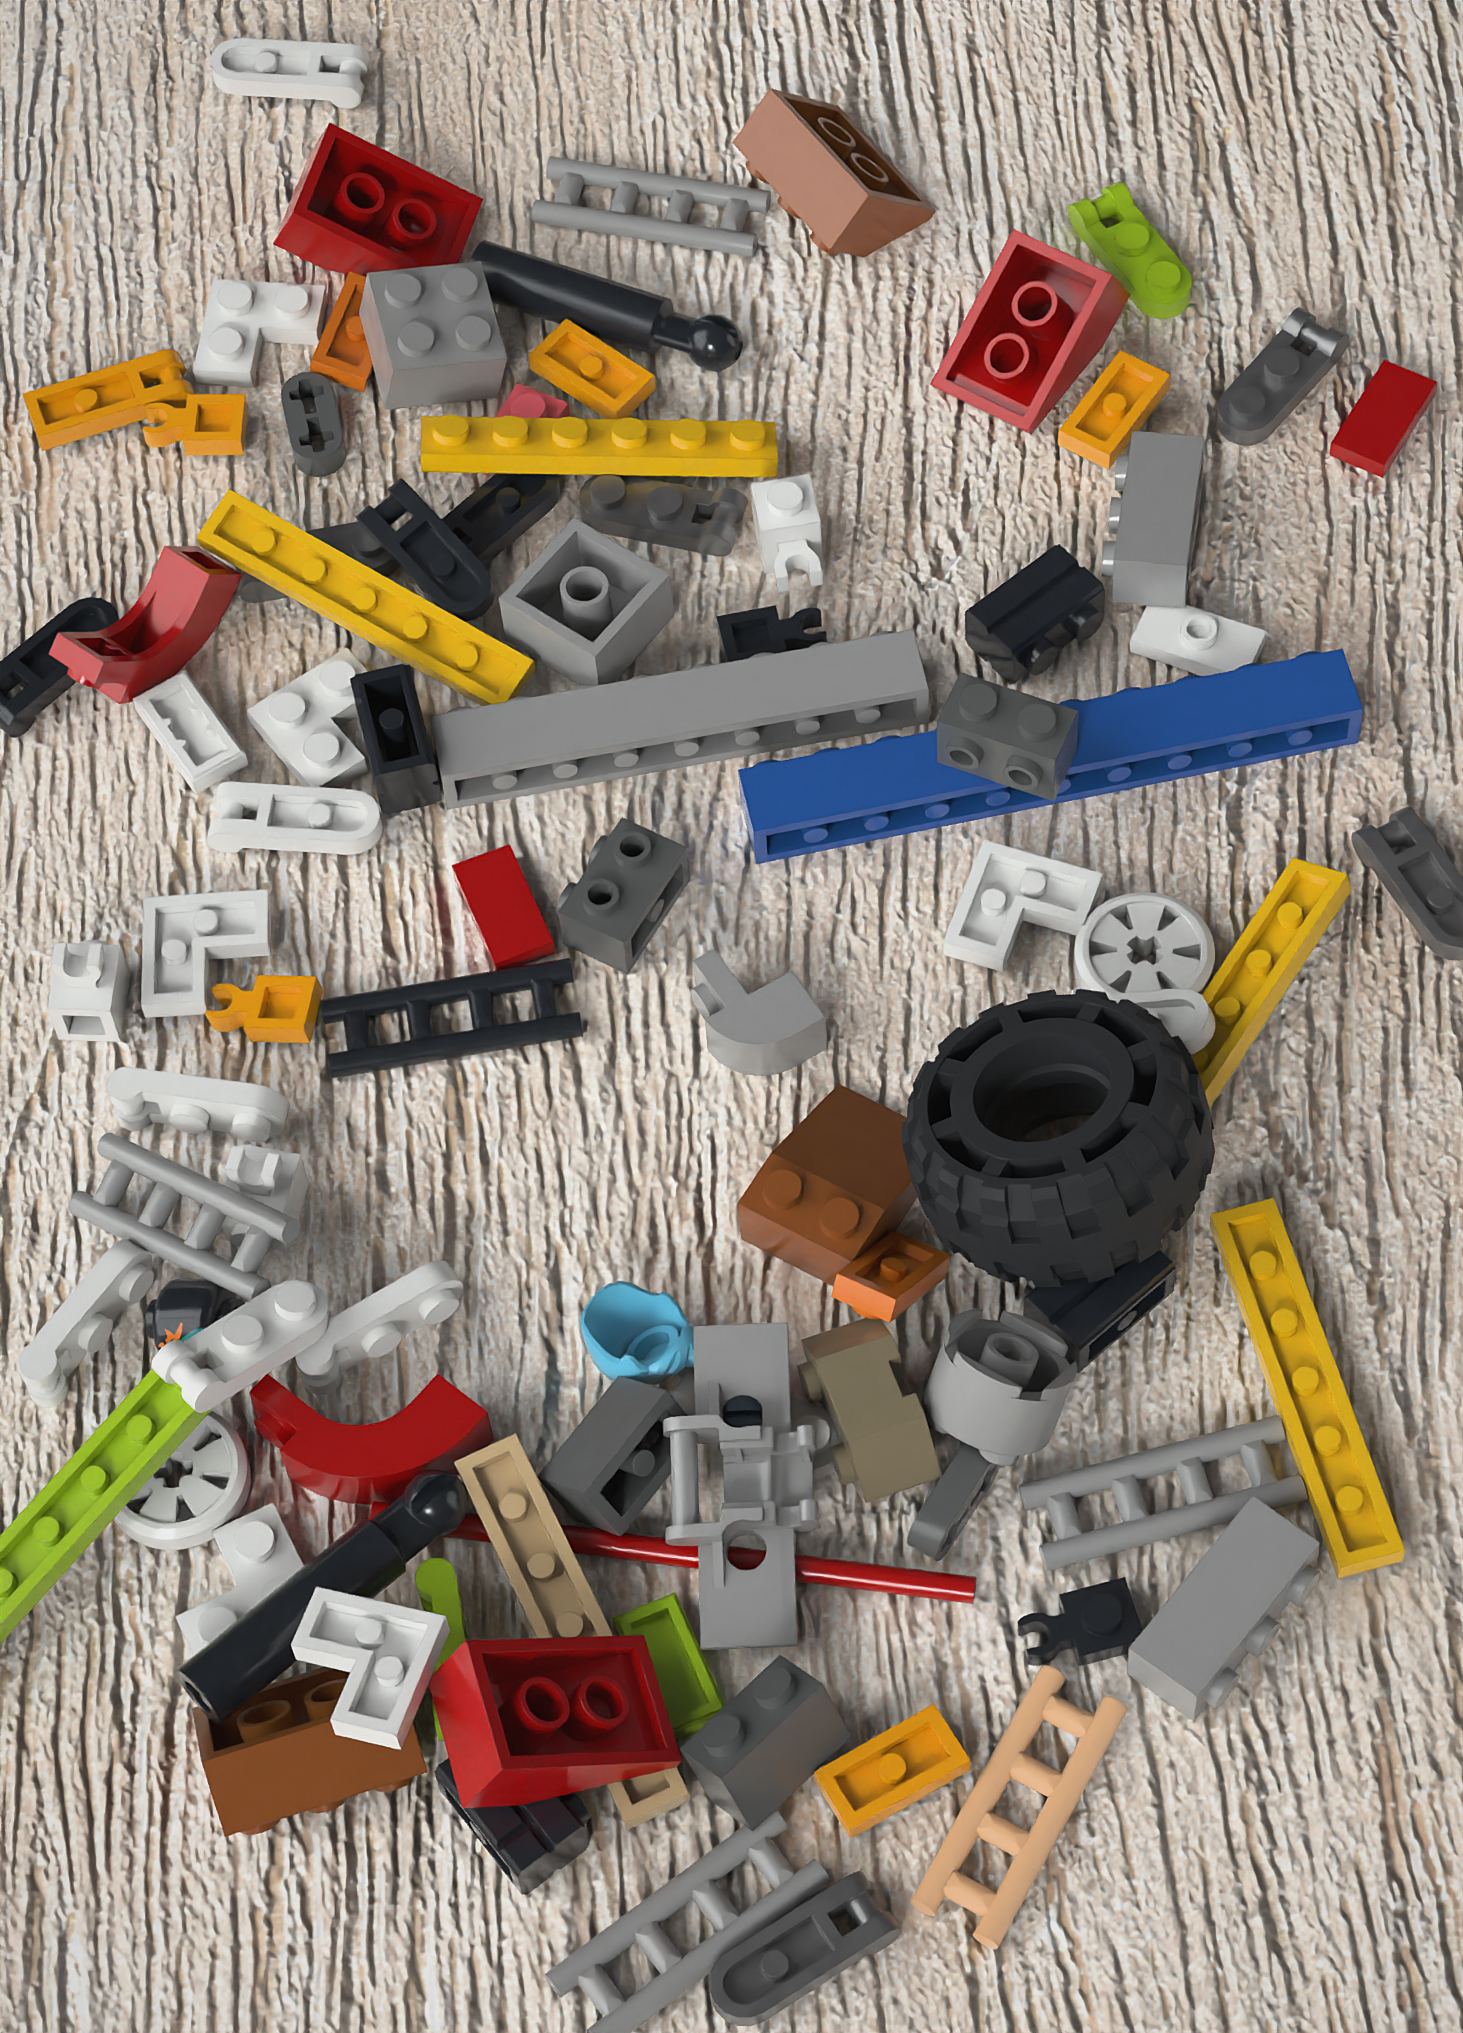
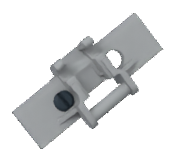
M788 1323L693 1326L695 1415L670 1417L663 1420V1435L670 1438L672 1526L665 1528V1543L675 1546H698L701 1650L798 1646L795 1533L815 1530L819 1524L818 1502L814 1500L812 1455L816 1451V1428L812 1425H801L797 1427L796 1432H792ZM697 1443H720L724 1468V1503H721V1520L719 1522L699 1523ZM746 1534L755 1535L762 1539L767 1549L765 1559L761 1565L748 1571L739 1570L732 1566L727 1556L728 1548L732 1541Z

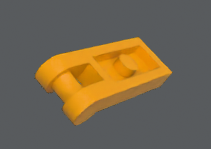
M166 349L29 391L22 395L41 450L45 451L147 419L145 406L150 403L161 402L169 404L174 408H186L187 394H195L191 383L183 379L186 368L179 352ZM154 382H155L156 384H158V385H156V386H153V387H150V388H147V389L144 388L145 385H148V384H151V383H154Z

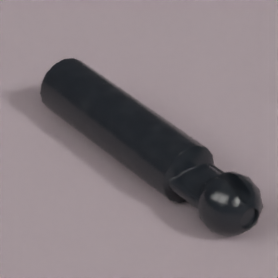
M483 240L477 245L469 262L481 261L493 303L561 324L567 318L592 335L655 354L662 346L687 353L692 362L705 371L720 372L727 369L741 355L743 348L741 332L732 320L723 315L708 314L699 319L674 312L673 303L670 298L487 240Z
M428 1469L414 1476L406 1487L405 1493L372 1520L361 1519L176 1670V1675L194 1703L216 1724H221L298 1661L294 1656L291 1643L315 1588H325L369 1599L376 1597L406 1572V1563L439 1536H445L459 1528L466 1518L470 1504L468 1491L464 1483L455 1474L446 1470Z

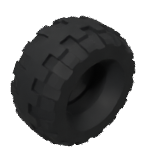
M1055 989L1027 994L1028 999L1004 1006L1003 1002L978 1013L979 1019L965 1029L957 1027L938 1044L939 1054L935 1057V1061H927L922 1065L913 1083V1091L908 1099L907 1121L902 1122V1147L911 1181L926 1217L929 1218L938 1238L954 1254L959 1252L968 1262L973 1263L979 1269L985 1270L988 1275L1010 1283L1016 1282L1019 1277H1024L1026 1281H1032L1035 1287H1063L1066 1280L1085 1277L1091 1283L1115 1275V1268L1133 1259L1137 1263H1141L1162 1248L1161 1240L1165 1238V1235L1170 1230L1175 1232L1181 1230L1195 1211V1204L1201 1197L1200 1192L1205 1189L1207 1175L1211 1174L1215 1155L1212 1138L1214 1126L1210 1108L1193 1058L1180 1037H1171L1160 1019L1149 1014L1148 1010L1128 999H1121L1117 1004L1116 1000H1109L1106 992L1077 989L1075 994L1057 995ZM1093 1114L1080 1127L1062 1136L1036 1142L1017 1141L1026 1133L1048 1122L1070 1116Z

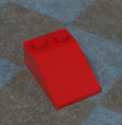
M329 122L309 154L273 245L324 270L349 274L350 271L367 277V273L458 264L483 199Z
M1013 229L930 385L1032 435L1101 350L1130 294L1112 274Z
M644 1635L465 1640L432 1674L428 1683L462 1808L530 1804L672 1769L682 1762Z

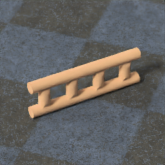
M1042 1665L910 1901L913 1907L929 1916L936 1914L944 1898L982 1916L973 1933V1937L981 1944L992 1949H998L1128 1711L1123 1703L1109 1696L1102 1698L1094 1714L1058 1697L1057 1694L1066 1678L1060 1671L1048 1665ZM1043 1720L1080 1738L1062 1773L1024 1754ZM1010 1779L1048 1797L1029 1832L992 1813ZM977 1838L1015 1856L997 1891L959 1873Z

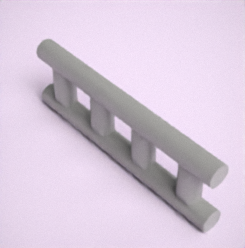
M550 156L546 167V178L558 180L561 183L554 202L538 199L534 201L531 217L532 222L754 257L757 250L758 235L742 232L748 211L768 213L771 191ZM589 185L615 189L610 210L577 206L583 186ZM638 193L671 198L665 219L632 215ZM693 202L726 207L720 228L688 224L687 221Z
M106 1133L101 1137L97 1145L98 1154L110 1160L111 1163L95 1196L84 1191H78L73 1194L68 1205L69 1212L72 1215L122 1239H129L144 1250L249 1301L271 1288L270 1281L256 1273L273 1238L285 1244H290L296 1240L301 1227L297 1219L118 1135ZM134 1173L156 1182L140 1218L118 1208ZM180 1194L203 1204L186 1240L163 1230ZM226 1216L249 1226L233 1262L209 1252Z
M1275 1415L1020 1484L1019 1492L1024 1509L1029 1511L1047 1506L1058 1539L1039 1545V1553L1045 1571L1055 1570L1231 1522L1252 1496L1273 1510L1307 1501V1492L1302 1477L1295 1475L1279 1480L1267 1449L1269 1445L1285 1441V1432L1280 1417ZM1241 1453L1253 1487L1214 1497L1202 1463ZM1176 1471L1188 1505L1149 1515L1137 1481ZM1111 1488L1123 1522L1084 1533L1073 1498Z
M777 1810L768 1816L753 1832L745 1826L741 1827L544 1974L547 1982L560 1998L579 1985L601 2013L603 2018L586 2030L587 2033H631L712 1971L714 1964L725 1953L793 1911L831 1882L827 1872L816 1859L811 1860L796 1872L771 1840L788 1828ZM747 1858H750L774 1889L740 1914L715 1882ZM693 1900L717 1932L683 1957L659 1924ZM636 1942L660 1972V1975L626 2000L602 1967Z

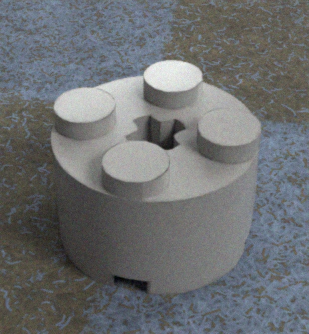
M983 1309L964 1311L955 1316L948 1326L924 1391L925 1407L923 1411L928 1427L940 1433L950 1434L958 1440L978 1448L980 1454L991 1463L1001 1466H1012L1017 1463L1020 1455L1038 1452L1050 1442L1076 1377L1077 1364L1074 1361L1070 1365L1066 1360L1065 1355L1068 1346L1062 1338L1049 1328L1030 1318L1003 1311L1000 1320L995 1321L980 1319Z

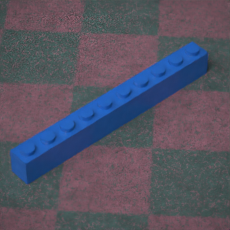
M1343 649L1323 653L1309 651L1293 659L1263 665L1249 663L1233 671L1203 677L1189 675L1173 683L1143 689L1130 687L1120 690L1113 695L1083 701L1070 699L1058 703L1078 711L1077 753L1054 801L937 763V728L934 731L904 737L897 735L885 736L874 743L844 749L835 747L825 748L813 755L784 761L765 760L755 764L753 767L739 769L740 800L755 863L761 864L1356 744L1359 740L1363 708Z

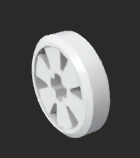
M1135 892L1112 898L1089 914L1084 926L1080 927L1076 937L1074 971L1080 989L1113 994L1184 988L1192 989L1202 995L1213 978L1215 946L1208 926L1191 907L1167 895ZM1137 952L1145 957L1153 952L1156 954L1155 964L1152 965L1150 962L1143 960L1136 965L1133 963V953Z
M211 1411L117 1514L114 1521L120 1529L130 1538L146 1546L163 1550H180L195 1547L212 1540L214 1537L211 1531L234 1521L245 1505L251 1483L249 1460L243 1442L234 1427L222 1416ZM183 1465L187 1475L180 1478L179 1487L168 1488L165 1478L162 1477L171 1475L172 1466Z

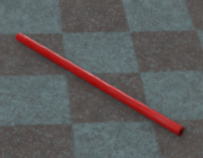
M374 1501L371 1507L370 1520L391 1503ZM467 1513L466 1518L457 1530L445 1536H439L491 1543L478 1514ZM560 1524L574 1554L699 1569L698 1546L669 1545L665 1543V1537L625 1532L622 1536H618L601 1529ZM729 1546L728 1561L739 1570H752L761 1565L765 1559L766 1550ZM795 1554L796 1582L974 1604L977 1581L975 1576Z

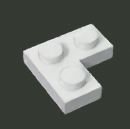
M213 279L193 367L196 384L253 388L263 342L318 345L328 305L326 286Z
M347 647L247 709L250 724L302 786L341 789L368 772L364 756L340 729V727L358 716L350 678L356 674L368 672Z
M983 840L943 940V955L1003 972L1023 921L1077 936L1080 927L1084 926L1087 917L1095 908L1103 886V873Z
M268 889L143 897L141 1007L145 1018L205 1014L206 1010H208L209 960L271 956V899Z
M270 1503L211 1531L237 1588L175 1616L193 1656L304 1567L274 1503Z
M316 1587L291 1643V1647L296 1660L350 1672L330 1719L336 1735L401 1750L450 1629L444 1615Z

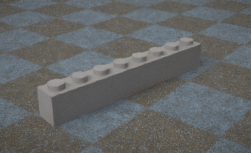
M914 629L899 632L881 631L866 638L838 643L820 642L809 648L777 654L759 653L751 656L749 659L715 665L703 663L687 670L659 675L641 674L626 681L604 685H580L568 691L537 697L518 696L508 702L481 707H457L447 713L430 715L446 806L447 810L926 724L929 723V689Z

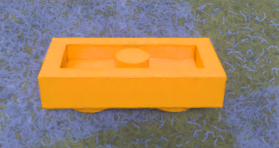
M567 318L528 354L529 365L532 371L606 419L627 418L656 390L654 374Z
M1120 350L1059 429L1058 445L1106 469H1110L1117 460L1118 454L1120 455L1131 441L1132 431H1138L1169 391L1171 374Z
M932 1704L814 1772V1780L847 1835L852 1839L970 1771L971 1760L935 1704Z

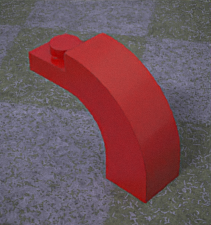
M164 546L146 588L133 607L120 620L100 631L60 632L54 640L49 655L69 667L67 674L73 680L85 686L96 688L118 704L133 702V698L175 676L203 647L227 610L242 574L198 546Z
M266 1374L249 1391L257 1415L254 1425L270 1443L280 1448L288 1477L307 1490L336 1501L372 1505L374 1501L392 1503L405 1493L406 1487L414 1476L428 1469L446 1470L458 1476L459 1474L454 1462L489 1446L494 1440L488 1412L439 1374L399 1413L383 1421L367 1425H347L323 1417L269 1374Z

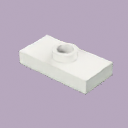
M1186 604L1185 608L1147 605L1130 639V652L1200 676H1208L1233 671L1245 664L1256 663L1265 645L1267 631Z
M186 670L133 698L136 711L195 794L248 766L246 753Z

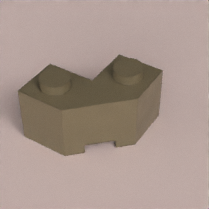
M864 1318L801 1340L807 1362L797 1365L800 1381L809 1403L819 1401L834 1422L840 1444L831 1446L830 1453L836 1473L843 1486L852 1483L865 1503L942 1477L926 1416L917 1394H910L899 1365L901 1363V1355L891 1332L881 1320Z

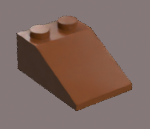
M838 1084L770 1153L737 1203L741 1240L834 1287L837 1273L891 1231H896L918 1198L911 1181L902 1147V1122L907 1121V1117Z

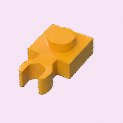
M187 394L186 408H174L169 404L161 402L150 403L145 406L149 423H164L158 427L143 426L146 444L151 447H166L174 442L182 441L186 455H244L249 410L246 394Z
M257 975L253 991H242L237 986L227 983L217 984L212 987L211 991L218 1004H231L223 1011L206 1010L205 1015L213 1029L220 1032H229L244 1026V1030L251 1042L311 1043L323 994V988L317 976Z

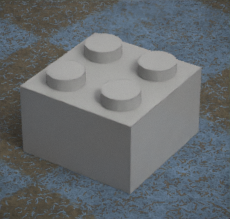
M481 261L367 273L359 315L384 410L498 397L507 355Z
M575 517L499 598L505 640L578 685L598 686L614 683L674 617L670 574Z

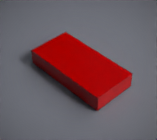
M1383 360L1332 440L1330 456L1383 478L1436 395L1437 381Z
M510 844L452 865L455 881L495 970L519 967L555 954L554 941Z

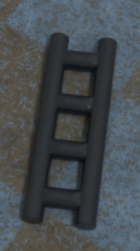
M570 958L320 1000L324 1024L342 1021L344 1024L347 1051L328 1054L332 1079L583 1037L580 1013L574 1012L560 1015L556 985L574 983ZM531 990L535 1019L498 1025L493 996ZM468 1000L473 1030L435 1036L431 1006ZM406 1011L410 1040L372 1046L368 1017Z

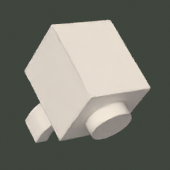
M810 474L752 483L753 525L764 574L775 573L777 592L789 591L788 573L795 569L804 570L809 574L811 587L823 585L821 521Z
M95 939L84 940L80 943L54 942L50 963L53 976L47 1009L58 1040L121 1042L131 979L121 945H111Z
M238 1143L237 1146L232 1145L225 1166L228 1176L225 1186L298 1220L309 1187L301 1154ZM226 1216L222 1224L226 1241H231L234 1245L240 1247L249 1226ZM273 1238L268 1249L289 1252L291 1243L285 1244Z

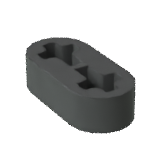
M302 372L294 375L285 382L281 389V401L294 461L298 469L304 474L313 477H325L339 470L346 460V448L333 388L329 380L321 374ZM314 397L317 412L305 414L302 399ZM322 434L325 450L313 452L310 437Z
M964 1443L915 1517L907 1537V1544L935 1561L941 1560L950 1550L988 1492L999 1471L1000 1465L987 1461L980 1454L978 1448Z

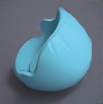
M614 1282L600 1288L585 1306L580 1321L584 1342L593 1363L609 1380L614 1381L618 1376H624L649 1385H656L670 1376L679 1373L684 1366L694 1367V1325L684 1315L673 1297L665 1291L658 1294L649 1292L630 1282Z

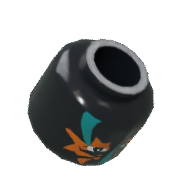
M188 1278L171 1280L160 1291L158 1298L152 1300L147 1307L145 1315L146 1333L149 1338L154 1339L155 1346L159 1351L165 1344L173 1340L184 1342L239 1308L245 1302L238 1298L237 1294L208 1280Z

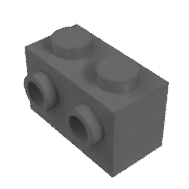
M960 672L937 720V763L1054 801L1077 753L1078 711Z
M622 817L609 837L603 835L597 840L589 856L588 868L578 883H569L559 898L556 915L559 917L563 944L628 975L690 881L687 847Z
M618 1376L538 1474L537 1478L573 1519L622 1536L671 1474L670 1438L663 1435V1420L670 1417L688 1415L667 1390L624 1376Z
M779 1655L692 1736L680 1750L709 1799L753 1832L809 1779L816 1770L849 1741L852 1735L824 1685L788 1659Z

